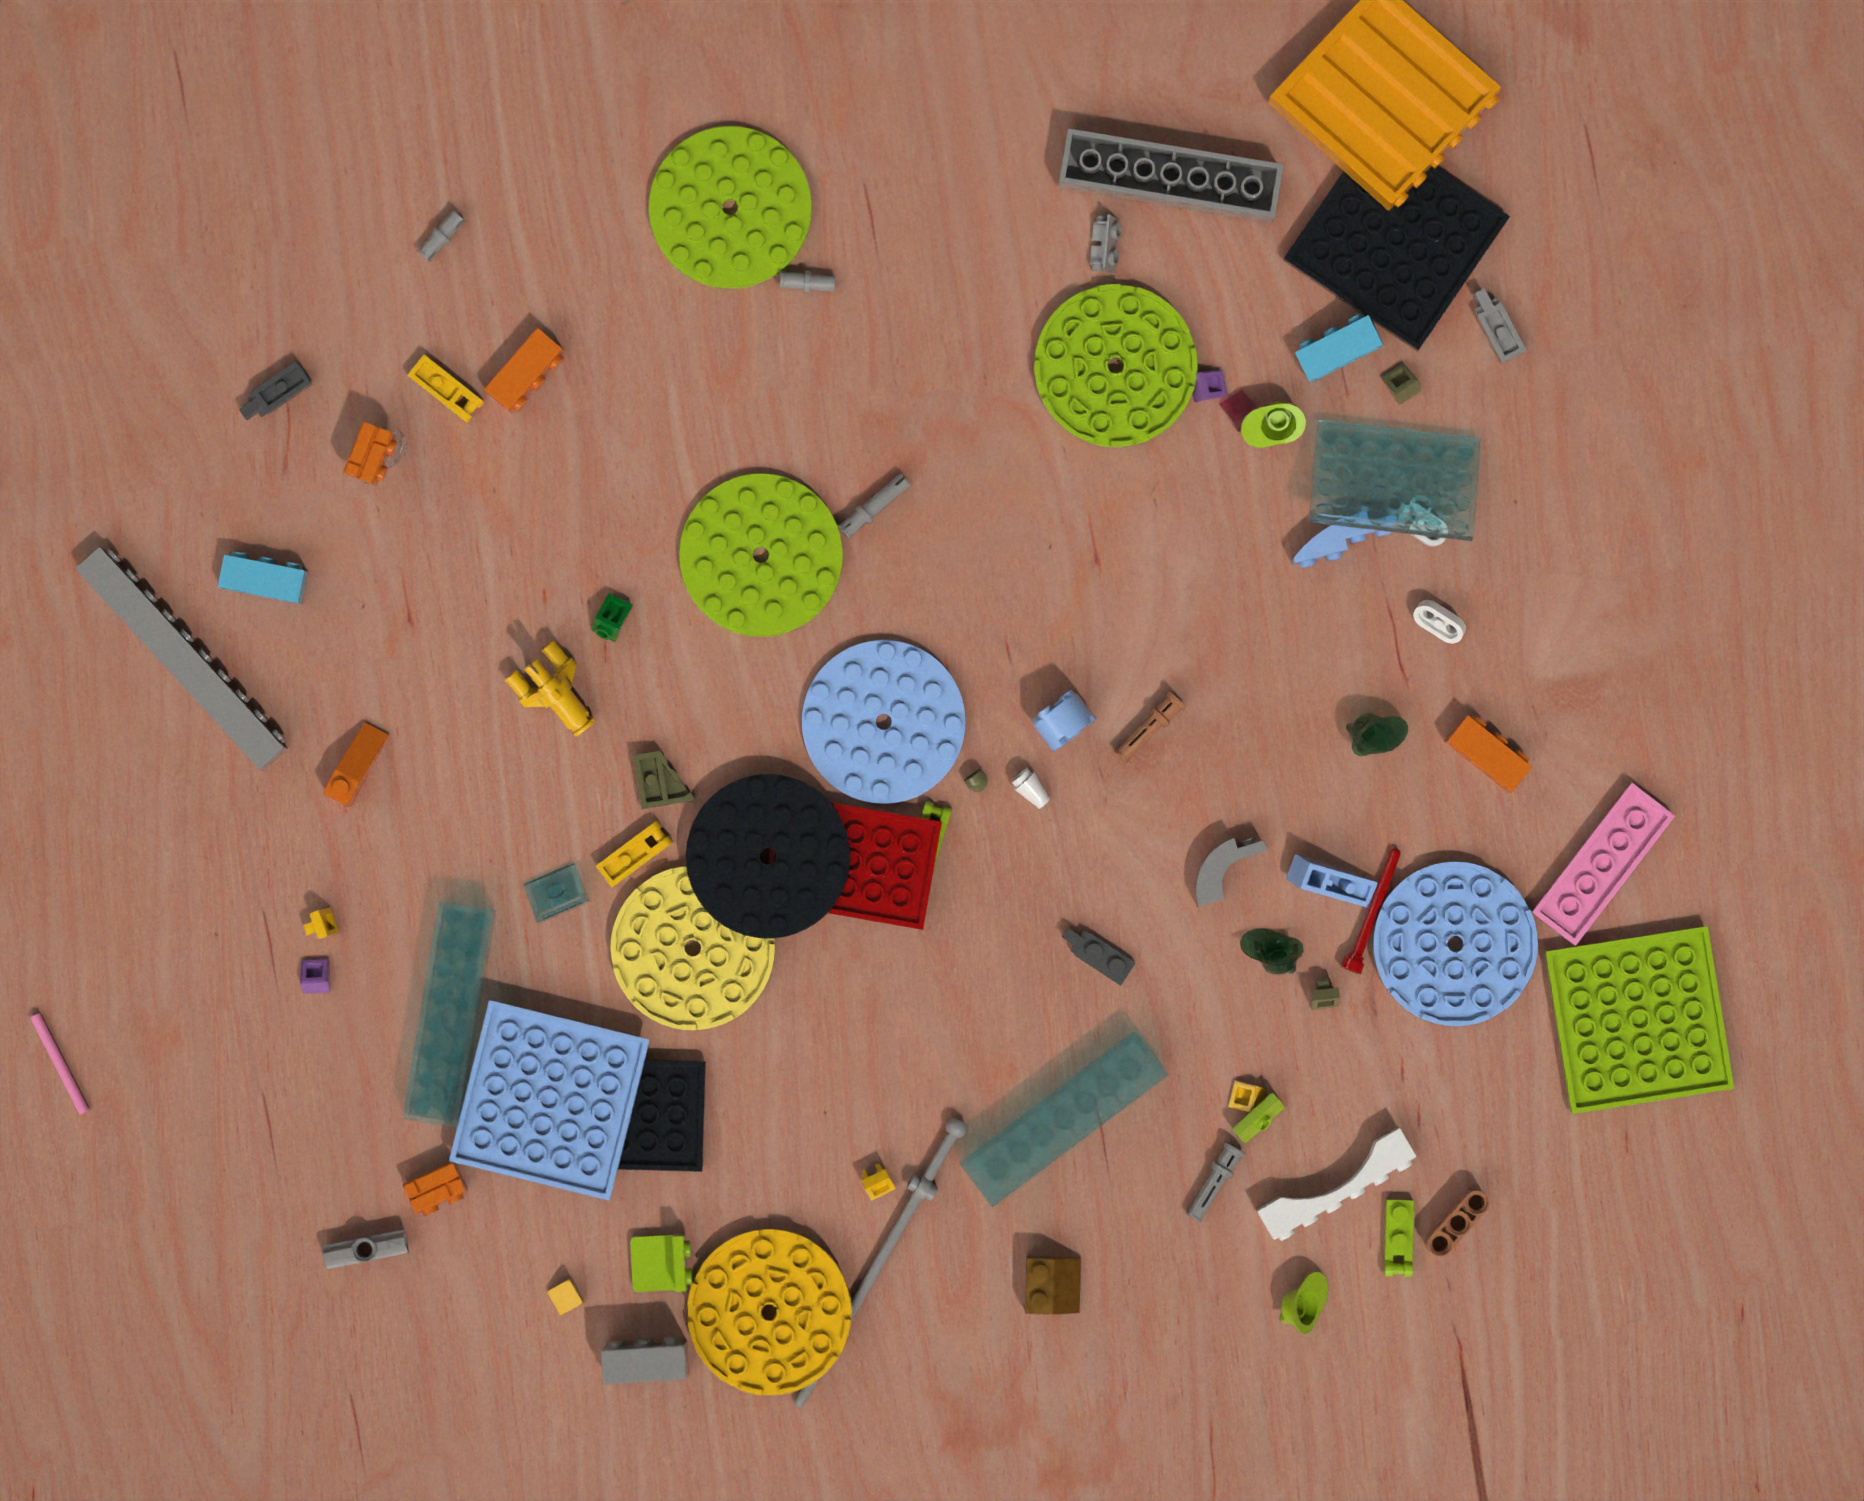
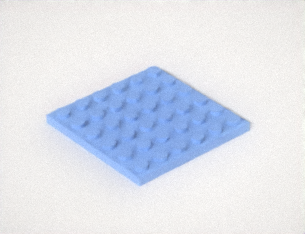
M489 1000L449 1161L610 1201L650 1039Z

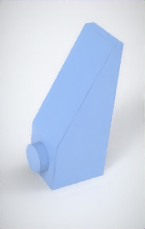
M1295 854L1286 880L1300 889L1369 908L1378 882L1298 854Z

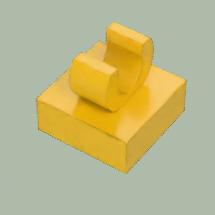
M331 907L310 913L312 922L303 925L306 936L316 933L318 940L340 933Z
M878 1163L875 1164L876 1174L869 1176L866 1170L862 1171L864 1179L861 1182L871 1201L896 1189L887 1170H883Z

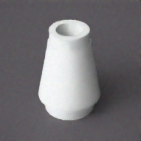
M1028 768L1021 771L1011 781L1015 786L1014 790L1038 809L1051 799L1035 772H1031Z

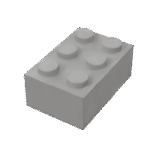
M666 1337L661 1343H653V1338L637 1339L635 1344L626 1345V1340L609 1341L607 1346L601 1351L603 1384L687 1379L689 1375L687 1341H681V1337Z

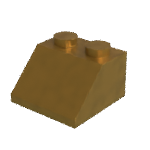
M1026 1256L1025 1314L1055 1315L1079 1313L1081 1258Z

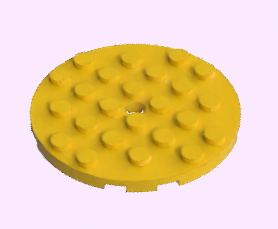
M778 1229L747 1232L719 1246L701 1265L691 1285L687 1303L690 1337L701 1360L723 1382L740 1389V1391L756 1395L792 1393L805 1388L821 1378L841 1355L848 1340L852 1322V1302L849 1287L834 1259L810 1239L790 1231ZM767 1304L777 1308V1316L773 1320H767L763 1317L762 1309Z

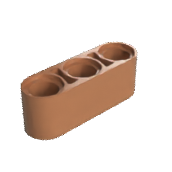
M1476 1189L1466 1191L1427 1235L1425 1245L1428 1251L1440 1257L1450 1253L1487 1211L1489 1199L1486 1194ZM1473 1195H1479L1482 1199V1204L1478 1209L1472 1210L1468 1204L1469 1199ZM1457 1215L1462 1216L1464 1225L1459 1230H1453L1450 1225L1451 1219ZM1437 1236H1443L1446 1241L1445 1247L1439 1251L1434 1250L1432 1247L1433 1239Z

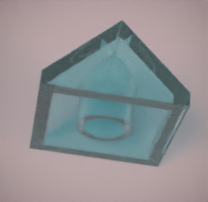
M575 863L524 884L537 923L545 922L591 902Z

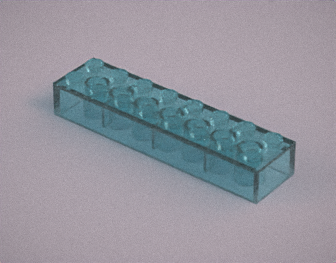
M444 901L438 902L402 1119L458 1127L466 1094L496 910Z
M1134 1030L959 1161V1163L993 1208L1167 1077L1168 1073Z

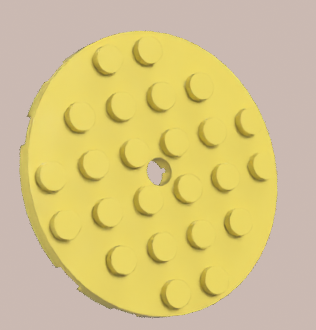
M686 866L660 872L636 888L621 907L611 936L610 949L613 970L627 998L640 1012L662 1025L681 1030L714 1028L743 1014L753 1005L765 989L775 959V939L754 938L734 932L716 921L704 909L691 887ZM690 940H696L701 945V951L696 956L688 955L685 950V946Z

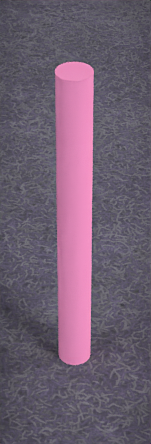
M38 1013L30 1017L79 1115L88 1112L89 1108L41 1014Z

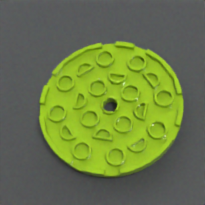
M716 127L701 131L685 139L664 159L655 175L650 190V224L663 255L683 275L697 283L712 288L744 289L756 286L775 277L798 255L804 245L811 224L812 201L810 189L798 161L777 140L762 132L745 127ZM727 201H735L738 205V210L733 215H727L723 212V204Z
M1121 284L1100 285L1079 292L1065 301L1046 322L1038 339L1034 359V375L1038 393L1051 417L1074 437L1093 445L1110 448H1123L1142 444L1170 428L1184 412L1191 399L1198 370L1196 348L1190 330L1180 314L1158 295L1140 287L1136 288ZM1110 360H1121L1124 365L1123 370L1120 373L1110 372L1108 368Z
M764 473L749 474L720 484L706 494L695 506L682 532L679 562L682 578L689 595L710 620L737 634L751 637H772L789 633L808 623L827 605L840 579L843 547L839 529L833 515L814 492L804 485L783 476ZM758 548H765L769 552V558L764 563H758L753 558L754 551Z

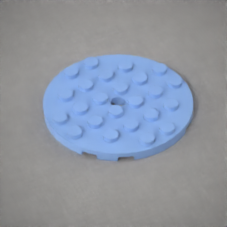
M892 640L860 643L833 657L823 666L812 681L802 711L804 743L819 773L842 793L854 799L875 804L907 801L933 788L954 765L960 753L965 734L966 719L963 700L954 679L947 669L924 650L904 642ZM886 714L891 718L892 724L888 729L881 730L876 726V719L879 715Z
M1444 862L1430 865L1403 879L1383 902L1373 931L1372 944L1375 966L1389 994L1397 1003L1413 1015L1440 1025L1467 1026L1477 1024L1506 1010L1521 995V992L1532 976L1537 959L1538 938L1535 921L1531 910L1519 891L1508 880L1490 869L1467 862ZM1452 936H1458L1463 943L1462 948L1457 952L1451 951L1447 945L1448 940Z

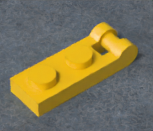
M426 355L421 357L407 375L466 423L471 420V414L477 407L480 408L484 403L478 396ZM462 396L469 400L463 408L456 404Z
M658 821L652 823L596 865V868L611 888L615 887L674 843L669 836L666 837L661 830L662 826ZM651 835L658 843L652 848L645 841Z

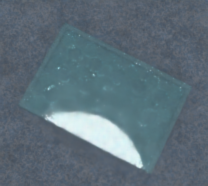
M1318 419L1309 522L1472 541L1475 528L1481 438Z

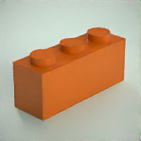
M537 328L484 390L511 414L514 410L519 412L528 402L526 396L532 389L537 391L546 381L545 374L550 369L554 371L563 362L564 358L562 355L565 352Z
M1469 715L1465 716L1446 739L1445 743L1507 793L1513 792L1532 768L1527 763L1530 759L1517 749L1514 752L1507 747L1508 741L1497 732L1492 735L1485 729L1487 724L1475 715L1472 718Z

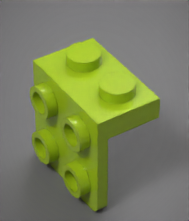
M685 1234L638 1236L631 1239L632 1285L634 1291L675 1290V1292H686L688 1290V1285H692V1268H687L686 1257H691L690 1240L685 1241Z

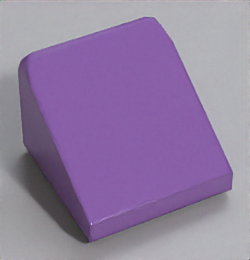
M1222 370L1199 372L1196 374V383L1193 391L1194 402L1227 396Z
M329 959L301 960L300 984L303 993L330 992Z

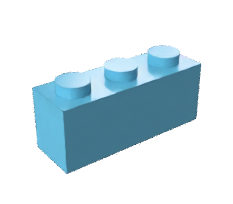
M1362 313L1348 320V326L1342 329L1335 326L1323 333L1324 338L1316 342L1312 338L1299 345L1300 350L1296 351L1295 354L1309 382H1314L1385 346L1371 316L1367 315L1364 317Z
M235 551L232 552V556L224 555L218 582L219 588L302 605L308 572L301 570L302 565L286 562L285 566L275 565V559L259 557L258 561L249 560V554Z

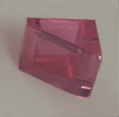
M1243 390L1220 404V407L1238 432L1241 431V424L1245 416L1252 410L1257 409Z

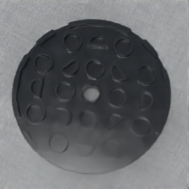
M760 774L748 776L720 789L698 812L690 829L686 846L687 874L700 904L723 926L734 932L754 938L776 939L800 933L819 922L838 901L846 885L850 870L849 838L843 821L834 806L812 786L784 775ZM770 848L775 851L776 859L772 864H764L761 861L760 855L764 849Z

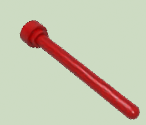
M1393 848L1389 853L1352 953L1349 952L1347 957L1344 956L1341 968L1361 975L1365 964L1363 963L1364 958L1362 955L1401 855L1400 850L1397 848Z

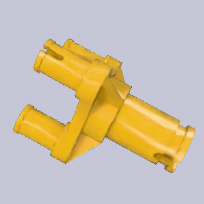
M552 640L541 649V652L555 666L556 673L551 676L539 662L538 658H536L531 663L538 672H535L530 664L523 670L538 685L537 688H532L519 673L518 669L507 676L504 681L519 697L518 701L524 708L550 707L568 730L571 729L573 731V736L577 737L589 728L595 719L588 715L589 711L570 690L573 687L572 682L577 663L572 657L568 658L556 641Z

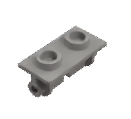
M1107 215V217L1097 216V220L1093 223L1092 241L1101 242V246H1091L1089 265L1092 266V271L1102 272L1104 269L1115 274V266L1119 262L1117 243L1121 237L1122 228L1119 223L1120 220L1112 215Z

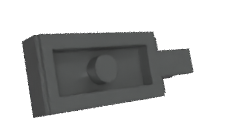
M295 361L252 390V393L248 396L250 402L239 410L246 420H249L258 413L261 417L269 415L313 385L300 364Z
M1068 928L1062 937L1073 944L1070 951L1077 958L1120 986L1135 965L1134 961L1084 930L1079 936Z

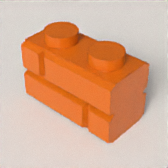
M362 421L343 473L374 486H377L378 481L383 482L388 471V467L385 466L388 455H394L398 445V441L394 440L396 435Z
M449 1162L402 1184L415 1214L423 1212L424 1216L439 1210L437 1205L447 1200L450 1205L463 1199V1192L468 1190L455 1162Z

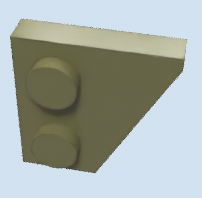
M660 751L632 755L641 810L694 801L692 794L688 792L680 781L679 776L670 767Z

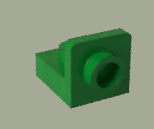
M608 593L594 618L591 630L602 639L616 642L622 626L632 611L633 604Z

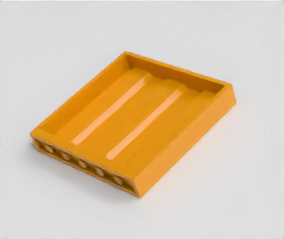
M1360 0L1270 95L1268 104L1390 211L1394 205L1399 208L1409 197L1407 192L1412 186L1418 188L1427 178L1425 172L1431 166L1435 169L1446 156L1443 153L1449 147L1454 149L1464 138L1461 134L1467 127L1472 130L1482 118L1479 114L1485 108L1491 110L1500 99L1497 95L1501 86L1403 0Z

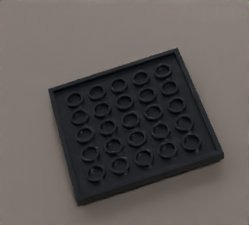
M1431 166L1425 172L1427 178L1418 188L1412 186L1407 192L1409 197L1399 208L1394 205L1390 211L1343 171L1283 261L1364 316H1371L1374 323L1418 352L1510 216L1438 167L1434 169Z

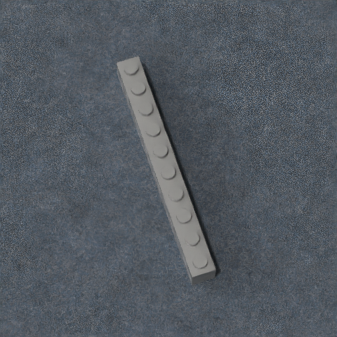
M101 547L96 549L76 570L259 770L264 771L288 749L283 744L286 739L277 729L271 731L266 726L267 718L258 709L253 711L246 704L249 699L239 688L236 691L233 690L228 684L231 679L222 669L216 671L211 666L212 658L202 648L198 651L191 644L194 641L193 637L184 628L181 631L178 630L173 624L176 619L167 609L164 608L161 611L156 606L157 598L147 588L143 591L136 584L139 581L138 577L129 568L125 571L118 564L121 559L110 548L107 551Z

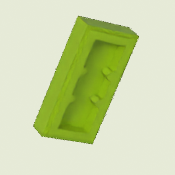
M1270 1093L1232 1130L1246 1144L1259 1131L1266 1130L1271 1125L1272 1120L1285 1109V1106L1274 1093Z

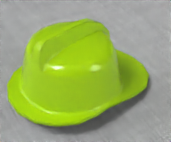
M1276 401L1269 403L1267 406L1254 409L1247 414L1241 424V434L1249 445L1256 448L1289 443L1302 435L1306 427V419L1299 407L1291 403Z
M1312 1272L1308 1274L1299 1288L1288 1291L1282 1298L1279 1320L1282 1323L1295 1326L1301 1334H1308L1312 1331L1327 1301L1328 1282L1322 1273Z

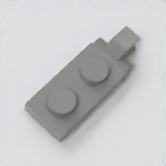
M1485 288L1475 292L1473 297L1478 305L1474 309L1477 315L1476 318L1500 363L1502 364L1527 351L1502 303H1499L1497 298L1491 300Z

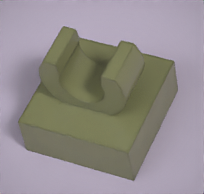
M1328 977L1317 978V990H1312L1310 995L1311 1010L1339 1007V989L1329 987Z

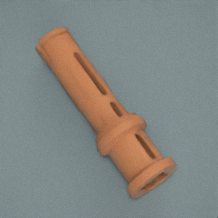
M1169 691L1167 697L1156 708L1153 707L1150 710V716L1114 752L1127 763L1161 727H1168L1170 725L1169 721L1180 710L1184 711L1186 706Z

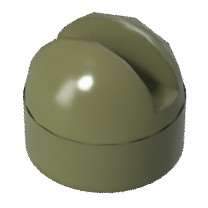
M978 769L967 776L964 782L970 790L980 792L986 788L988 780L983 770Z

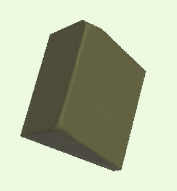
M1404 362L1381 377L1399 405L1421 391L1418 379Z

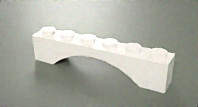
M1396 1127L1373 1141L1369 1154L1361 1167L1350 1179L1337 1188L1324 1194L1306 1198L1278 1196L1257 1208L1256 1212L1273 1240L1279 1238L1280 1241H1283L1295 1233L1293 1229L1303 1224L1304 1227H1307L1318 1220L1316 1215L1326 1210L1327 1213H1331L1342 1206L1340 1201L1350 1196L1353 1200L1366 1192L1364 1187L1374 1183L1377 1186L1389 1179L1388 1173L1397 1169L1401 1172L1413 1165L1411 1160L1416 1158V1155L1401 1129Z

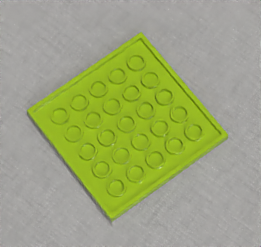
M1708 926L1544 951L1571 1114L1735 1089Z

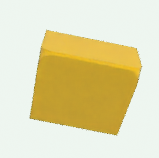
M1235 1080L1228 1107L1250 1113L1265 1099L1267 1089Z
M572 1278L547 1291L560 1315L584 1303Z

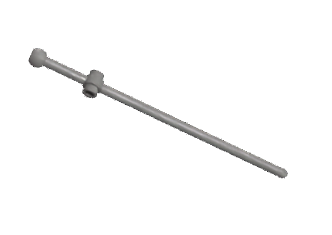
M953 1117L947 1122L946 1132L948 1133L925 1173L921 1177L913 1174L906 1188L913 1191L912 1195L851 1300L852 1320L921 1200L925 1198L931 1201L935 1196L938 1187L932 1184V1181L956 1139L963 1137L967 1132V1124ZM818 1380L800 1389L794 1400L796 1407L804 1405Z

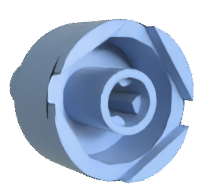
M1071 689L1053 704V707L1050 705L1040 712L1032 722L1034 723L1033 727L1050 749L1055 752L1081 733L1084 727L1091 725L1096 720V717L1079 695Z

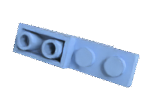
M1364 511L1342 519L1313 537L1292 559V564H1300V568L1316 565V559L1326 557L1327 561L1340 559L1343 557L1342 553L1348 550L1346 540H1350V544L1365 541V535L1376 533L1377 537L1392 534V528L1398 526L1396 515L1369 521L1367 512Z

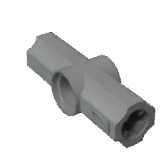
M405 1229L322 1246L324 1263L327 1269L409 1253ZM362 1242H368L372 1246V1254L369 1257L363 1256L359 1251V1246Z

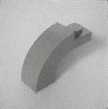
M1256 837L1240 842L1242 847L1237 848L1235 838L1214 848L1204 859L1197 873L1195 881L1197 907L1225 899L1222 890V880L1226 870L1239 859L1267 851L1264 840L1257 842Z

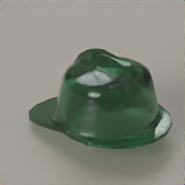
M1364 713L1355 719L1354 722L1347 724L1346 730L1352 741L1354 754L1366 756L1389 752L1397 748L1408 734V725L1401 717L1390 716L1381 718L1373 713Z
M1269 929L1248 931L1242 936L1240 941V947L1244 954L1260 961L1262 967L1273 975L1295 973L1297 959L1302 956L1304 951L1303 944L1298 939Z

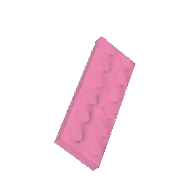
M1630 783L1531 911L1532 914L1572 945L1576 946L1671 823L1675 815L1635 784Z

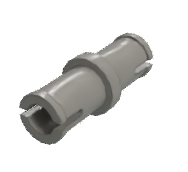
M452 210L438 228L434 227L431 230L433 232L432 235L417 251L431 262L445 244L448 245L451 242L450 238L466 221Z
M806 270L805 273L784 271L780 273L781 289H804V292L807 293L810 290L834 292L835 275L811 274V271Z

